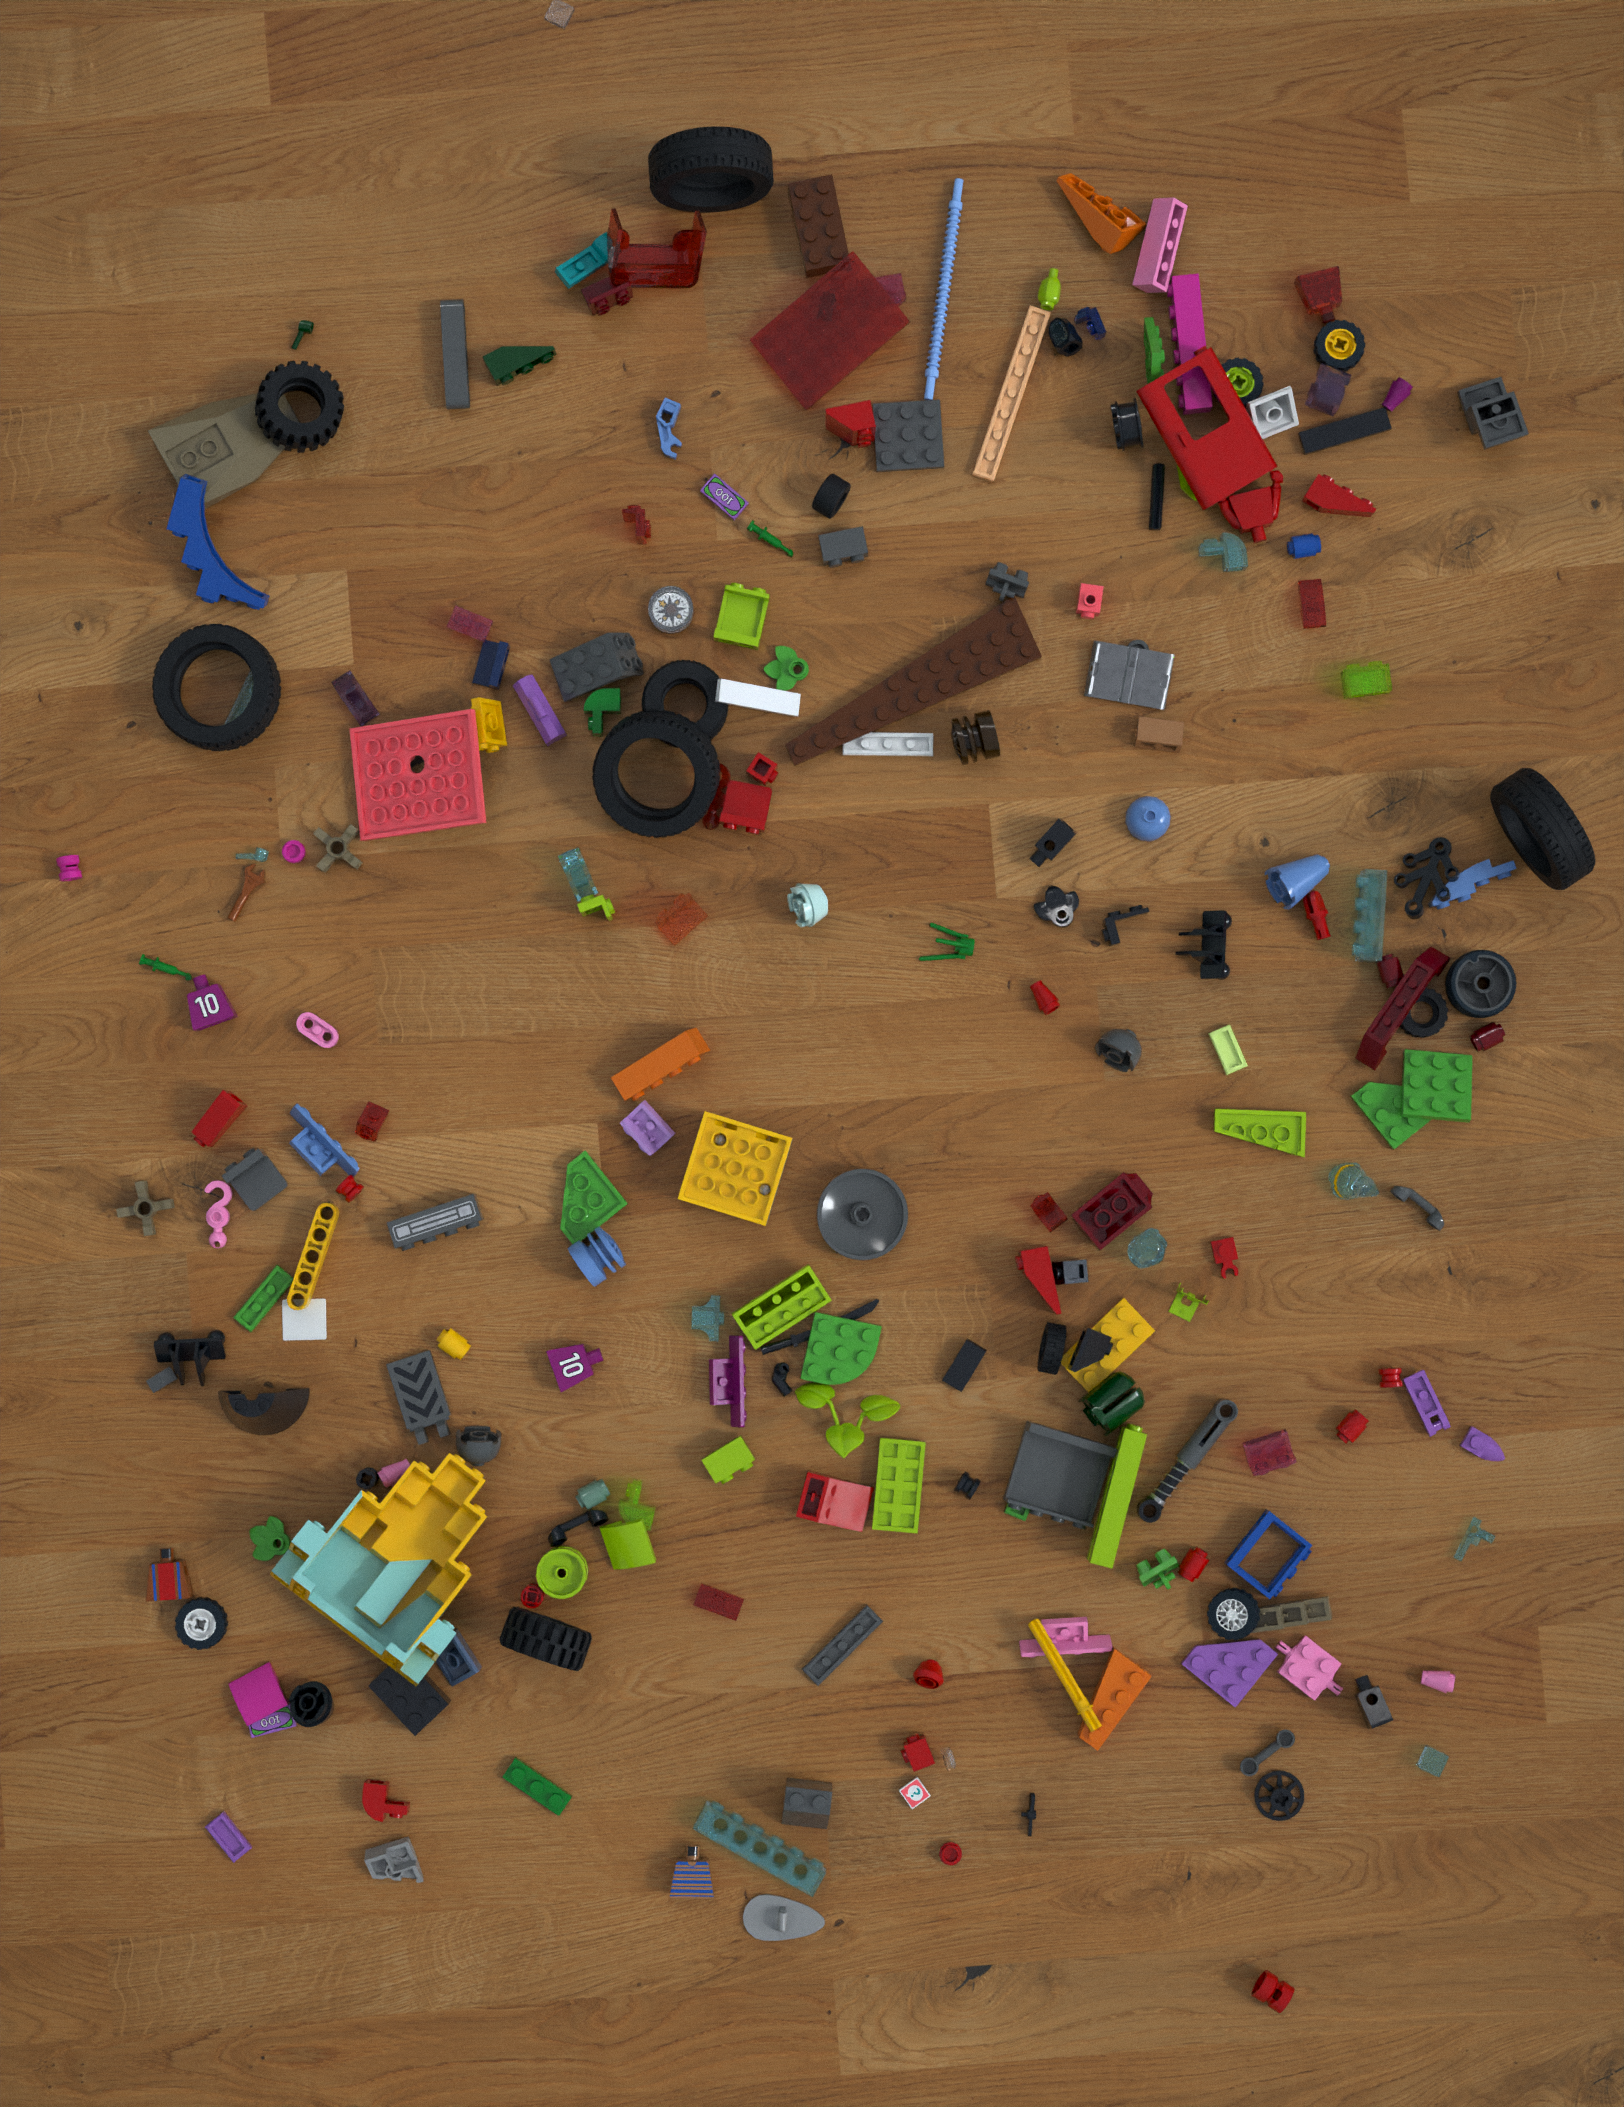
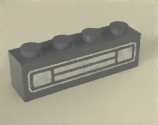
M471 1194L387 1222V1226L395 1249L401 1247V1250L405 1251L414 1248L415 1242L422 1240L423 1244L435 1241L437 1240L436 1235L442 1233L447 1237L458 1233L457 1229L466 1226L467 1230L480 1226L479 1221L484 1220L476 1194Z

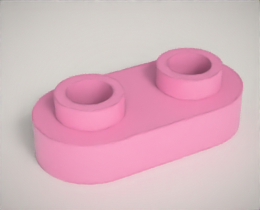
M310 1012L303 1013L298 1017L296 1022L297 1029L303 1035L324 1048H332L337 1044L339 1034L333 1026ZM307 1020L313 1022L311 1028H306L305 1023ZM330 1033L332 1036L331 1040L325 1041L324 1035Z

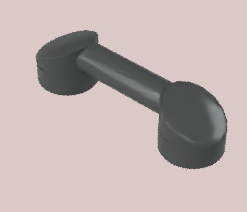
M1394 1186L1390 1190L1400 1201L1405 1202L1409 1197L1430 1214L1426 1222L1436 1230L1441 1231L1444 1227V1221L1438 1209L1416 1191L1403 1186Z
M1287 1729L1279 1731L1274 1742L1253 1758L1246 1757L1241 1761V1772L1246 1776L1255 1775L1258 1772L1260 1763L1281 1747L1290 1748L1294 1744V1734Z

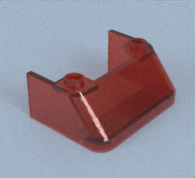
M611 209L607 233L608 269L611 283L618 287L630 282L632 288L693 287L698 282L707 234L700 211L695 210L692 230L678 231L673 236L672 245L629 244L630 237L628 232L622 229L616 209Z

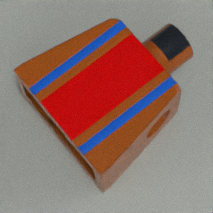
M173 1547L161 1548L160 1562H153L149 1565L146 1602L193 1597L194 1594L186 1561L174 1560Z

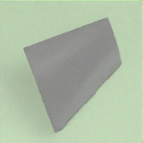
M409 1836L366 1849L364 1861L373 1879L390 1878L394 1881H401V1878L416 1879L417 1883L423 1882V1874Z

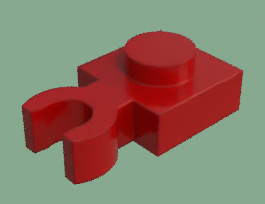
M1229 1237L1211 1241L1215 1264L1222 1263L1221 1277L1223 1279L1226 1278L1225 1271L1228 1268L1233 1270L1234 1276H1238V1268L1232 1263V1260L1238 1259L1234 1238Z

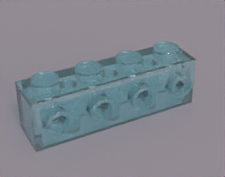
M1364 869L1356 877V888H1359V897L1355 898L1354 905L1355 911H1358V919L1354 920L1353 933H1357L1356 942L1352 944V956H1355V962L1378 963L1382 961L1387 870Z

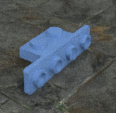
M299 1104L293 1106L290 1115L304 1130L295 1136L289 1144L320 1176L337 1162L348 1175L354 1177L360 1169L356 1160L342 1150V1146L338 1141L332 1140L326 1134L325 1128L311 1118L306 1108L301 1107Z

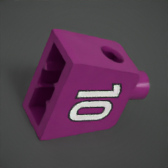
M206 974L193 978L197 991L187 994V1000L194 1031H200L238 1017L221 985L214 984L209 986Z
M584 1344L546 1351L560 1392L594 1374L592 1365L604 1361L600 1348L587 1352Z

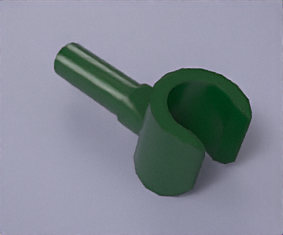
M307 320L300 321L298 335L291 348L297 349L304 333H312L313 322Z

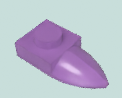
M1472 1426L1459 1445L1485 1460H1505L1500 1446L1491 1437Z

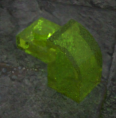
M634 1478L633 1483H628L625 1496L629 1497V1501L620 1499L619 1511L625 1522L643 1518L646 1530L650 1531L656 1506L638 1503L643 1480Z

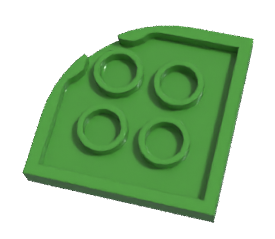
M814 1312L800 1379L836 1385L857 1378L873 1361L882 1326Z

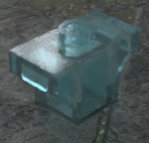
M711 1295L710 1301L706 1305L692 1306L691 1329L703 1330L707 1333L709 1341H719V1327L724 1325V1312L720 1311L721 1295Z

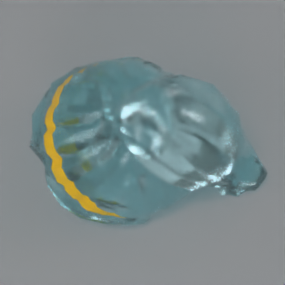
M1357 1163L1339 1164L1332 1168L1329 1173L1328 1179L1331 1183L1332 1192L1341 1199L1351 1200L1359 1197L1377 1196L1379 1194L1374 1180L1366 1176L1365 1171Z

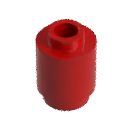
M1355 1409L1352 1413L1349 1412L1335 1428L1338 1431L1336 1436L1346 1444L1348 1441L1354 1443L1367 1428L1366 1424L1369 1421Z
M1197 1546L1195 1550L1190 1548L1179 1565L1178 1573L1185 1579L1194 1582L1195 1578H1199L1210 1561L1207 1558L1208 1553Z

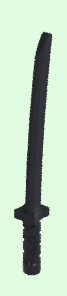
M875 1299L841 1317L856 1320L872 1312L879 1300ZM810 1330L797 1335L791 1334L790 1338L761 1346L762 1354L766 1355L792 1345L797 1347L799 1343L809 1339Z

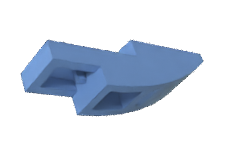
M1487 859L1460 872L1458 880L1454 882L1448 881L1444 884L1451 893L1450 899L1441 902L1435 894L1428 903L1429 908L1436 906L1437 910L1450 906L1449 901L1457 899L1458 903L1471 899L1470 894L1476 892L1475 883L1479 887L1490 883L1489 878L1497 876L1498 880L1511 876L1510 871L1516 869L1514 860L1492 867L1490 860ZM1443 891L1439 896L1443 897L1447 892Z

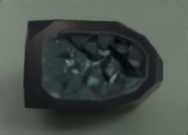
M1056 317L1050 323L1049 337L1059 354L1068 357L1075 355L1082 349V338L1078 335L1074 325L1066 318Z

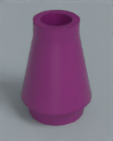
M1398 377L1396 381L1393 380L1381 405L1390 412H1393L1411 394L1410 391L1413 387L1407 381Z

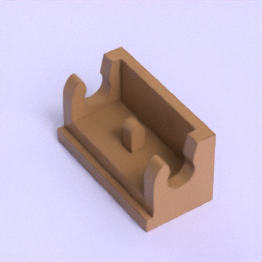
M1139 716L1134 747L1179 753L1182 747L1184 722Z

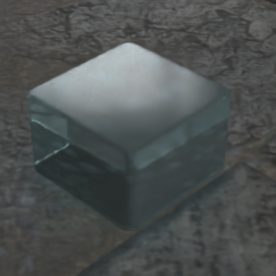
M1425 1745L1416 1765L1420 1769L1440 1777L1449 1757L1445 1753Z

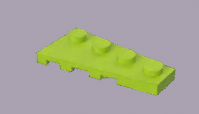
M1214 1109V1132L1305 1157L1306 1112Z

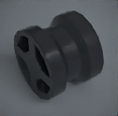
M965 1471L957 1482L954 1491L965 1494V1498L970 1500L981 1480L978 1478L973 1479Z

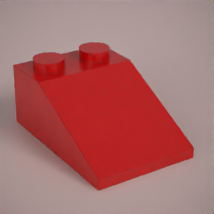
M1048 1246L1018 1251L1019 1256H1015L1017 1270H1022V1274L1051 1311L1056 1315L1061 1314Z

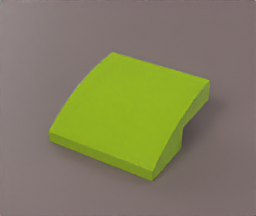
M643 1518L626 1523L619 1521L600 1526V1531L614 1570L656 1563V1557Z

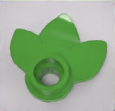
M776 646L777 660L768 663L764 667V672L769 677L777 680L776 689L787 691L792 689L797 681L806 678L809 667L805 660L797 657L796 652L792 648ZM795 666L802 668L799 674L793 671Z
M269 1516L266 1526H255L249 1530L251 1540L257 1545L252 1554L255 1559L268 1561L275 1555H284L289 1549L291 1540L284 1533V1524L274 1516ZM277 1540L281 1541L280 1548L276 1545Z

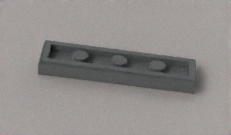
M866 1605L802 1670L819 1686L883 1620Z

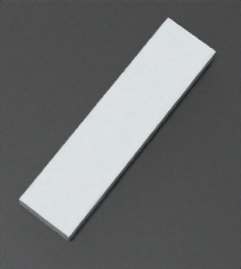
M718 679L715 702L797 717L801 694Z
M871 732L844 744L843 755L933 757V733Z

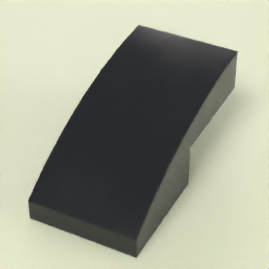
M967 1338L942 1381L962 1392L987 1350Z

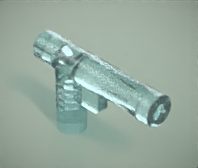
M1473 1517L1453 1558L1462 1562L1470 1544L1478 1546L1481 1539H1485V1541L1487 1540V1542L1492 1544L1495 1535L1481 1529L1479 1526L1482 1521ZM1472 1526L1476 1527L1477 1532H1470Z

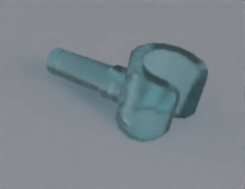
M256 847L255 854H236V859H254L265 862L269 851Z

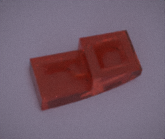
M1321 579L1298 581L1303 629L1326 627Z

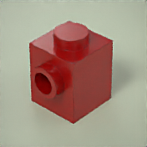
M758 752L746 770V774L766 786L768 782L772 784L779 774L776 771L778 765Z
M916 1733L906 1738L907 1741L903 1743L904 1749L901 1750L905 1763L910 1762L914 1772L935 1764L925 1735L919 1736V1733Z

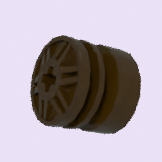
M990 710L975 713V724L972 725L967 716L962 717L964 727L960 726L958 718L951 720L952 741L962 765L968 764V753H970L973 763L977 762V751L982 752L985 760L1000 756L998 737Z

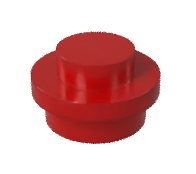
M946 1842L939 1850V1857L944 1864L955 1865L961 1860L962 1850L958 1844Z

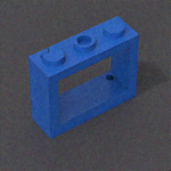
M1266 1509L1224 1563L1267 1598L1271 1599L1272 1596L1277 1597L1282 1591V1584L1286 1578L1291 1579L1297 1572V1564L1301 1560L1304 1562L1312 1552L1310 1550L1312 1545ZM1274 1523L1299 1543V1546L1265 1587L1242 1569L1239 1564L1270 1524Z

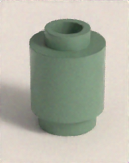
M600 1479L598 1481L594 1480L578 1489L579 1494L575 1497L581 1508L586 1506L589 1510L607 1500L606 1497L611 1494L603 1479Z

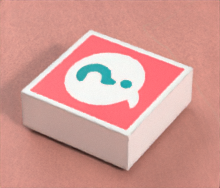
M917 1776L899 1789V1792L911 1809H914L931 1796Z

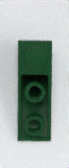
M502 346L483 356V360L498 386L500 384H509L514 380L513 377L519 374L525 375L530 373L534 366L540 363H549L554 359L553 356L557 354L554 346Z

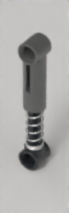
M1220 1399L1215 1402L1213 1409L1177 1454V1463L1175 1466H1171L1172 1470L1169 1474H1165V1479L1160 1481L1157 1489L1154 1488L1155 1492L1147 1495L1145 1499L1138 1503L1137 1513L1143 1521L1152 1523L1160 1518L1167 1497L1171 1496V1492L1174 1489H1177V1484L1183 1481L1182 1478L1185 1474H1188L1189 1469L1195 1470L1228 1425L1236 1419L1238 1408L1234 1402L1228 1399ZM1228 1404L1231 1408V1413L1226 1417H1222L1220 1408ZM1218 1419L1219 1421L1217 1422V1424L1213 1427V1429L1210 1431L1207 1437L1204 1438V1436L1207 1434V1432L1211 1429V1427ZM1148 1504H1152L1155 1507V1512L1151 1516H1145L1143 1513L1144 1507Z

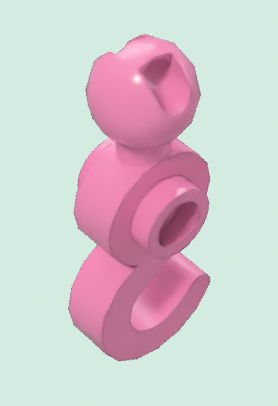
M219 1180L212 1181L205 1188L206 1193H211L218 1187L224 1191V1197L216 1202L206 1214L207 1223L213 1227V1233L209 1236V1243L216 1249L224 1247L227 1242V1237L222 1232V1227L228 1224L230 1214L224 1206L229 1204L232 1199V1189L229 1184ZM217 1241L220 1243V1247L215 1246Z

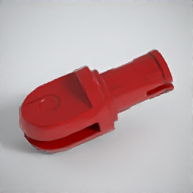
M1312 890L1303 897V903L1307 914L1306 919L1312 921L1316 939L1321 940L1331 937L1325 919L1329 913L1325 908L1321 894L1318 891Z

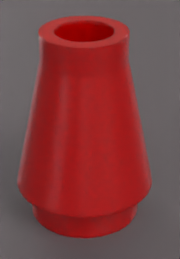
M1041 980L1030 986L1039 1011H1043L1044 1015H1048L1060 1007L1059 999Z

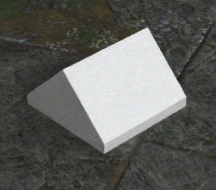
M1291 386L1250 401L1245 407L1262 439L1299 425Z

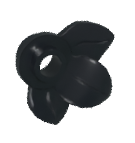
M1051 885L1046 891L1045 901L1035 903L1034 910L1042 920L1052 921L1055 926L1064 928L1072 923L1074 919L1073 912L1079 906V898L1075 891L1065 895L1059 887ZM1060 913H1065L1066 917L1061 919L1058 917V915Z

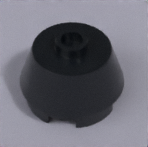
M317 1681L298 1685L292 1691L289 1702H291V1716L299 1725L304 1727H314L326 1722L334 1711V1701L329 1689Z

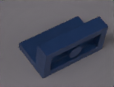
M484 639L472 683L499 690L510 650L509 643L502 641L496 643Z

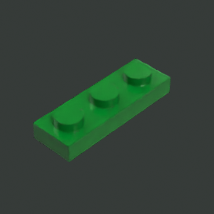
M515 1757L502 1777L558 1816L572 1798V1795L517 1757Z

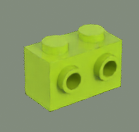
M741 1435L702 1458V1462L714 1482L718 1483L721 1481L722 1485L733 1479L734 1476L732 1474L739 1469L741 1472H744L753 1466L752 1461L755 1460L754 1455Z

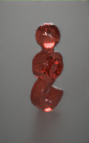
M721 763L719 766L722 778L719 781L716 795L708 809V813L702 819L703 826L708 830H714L719 826V817L716 813L725 803V794L721 789L725 788L731 779L729 769Z

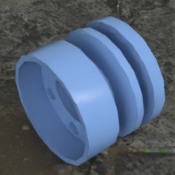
M600 1226L594 1229L599 1239L596 1240L591 1233L587 1234L590 1241L589 1246L578 1240L567 1248L580 1270L594 1287L607 1279L603 1270L606 1266L613 1273L617 1272L612 1263L613 1261H616L621 1268L626 1265L622 1251L610 1234H607Z

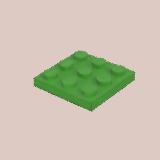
M1405 1049L1403 1051L1401 1117L1469 1123L1471 1121L1472 1055Z

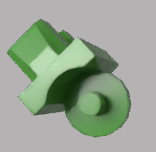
M1164 1548L1155 1554L1159 1562L1158 1566L1152 1569L1147 1559L1136 1565L1140 1575L1139 1579L1144 1587L1154 1582L1153 1584L1156 1589L1162 1585L1167 1590L1171 1588L1169 1581L1176 1577L1173 1572H1169L1179 1567L1175 1556L1171 1557Z

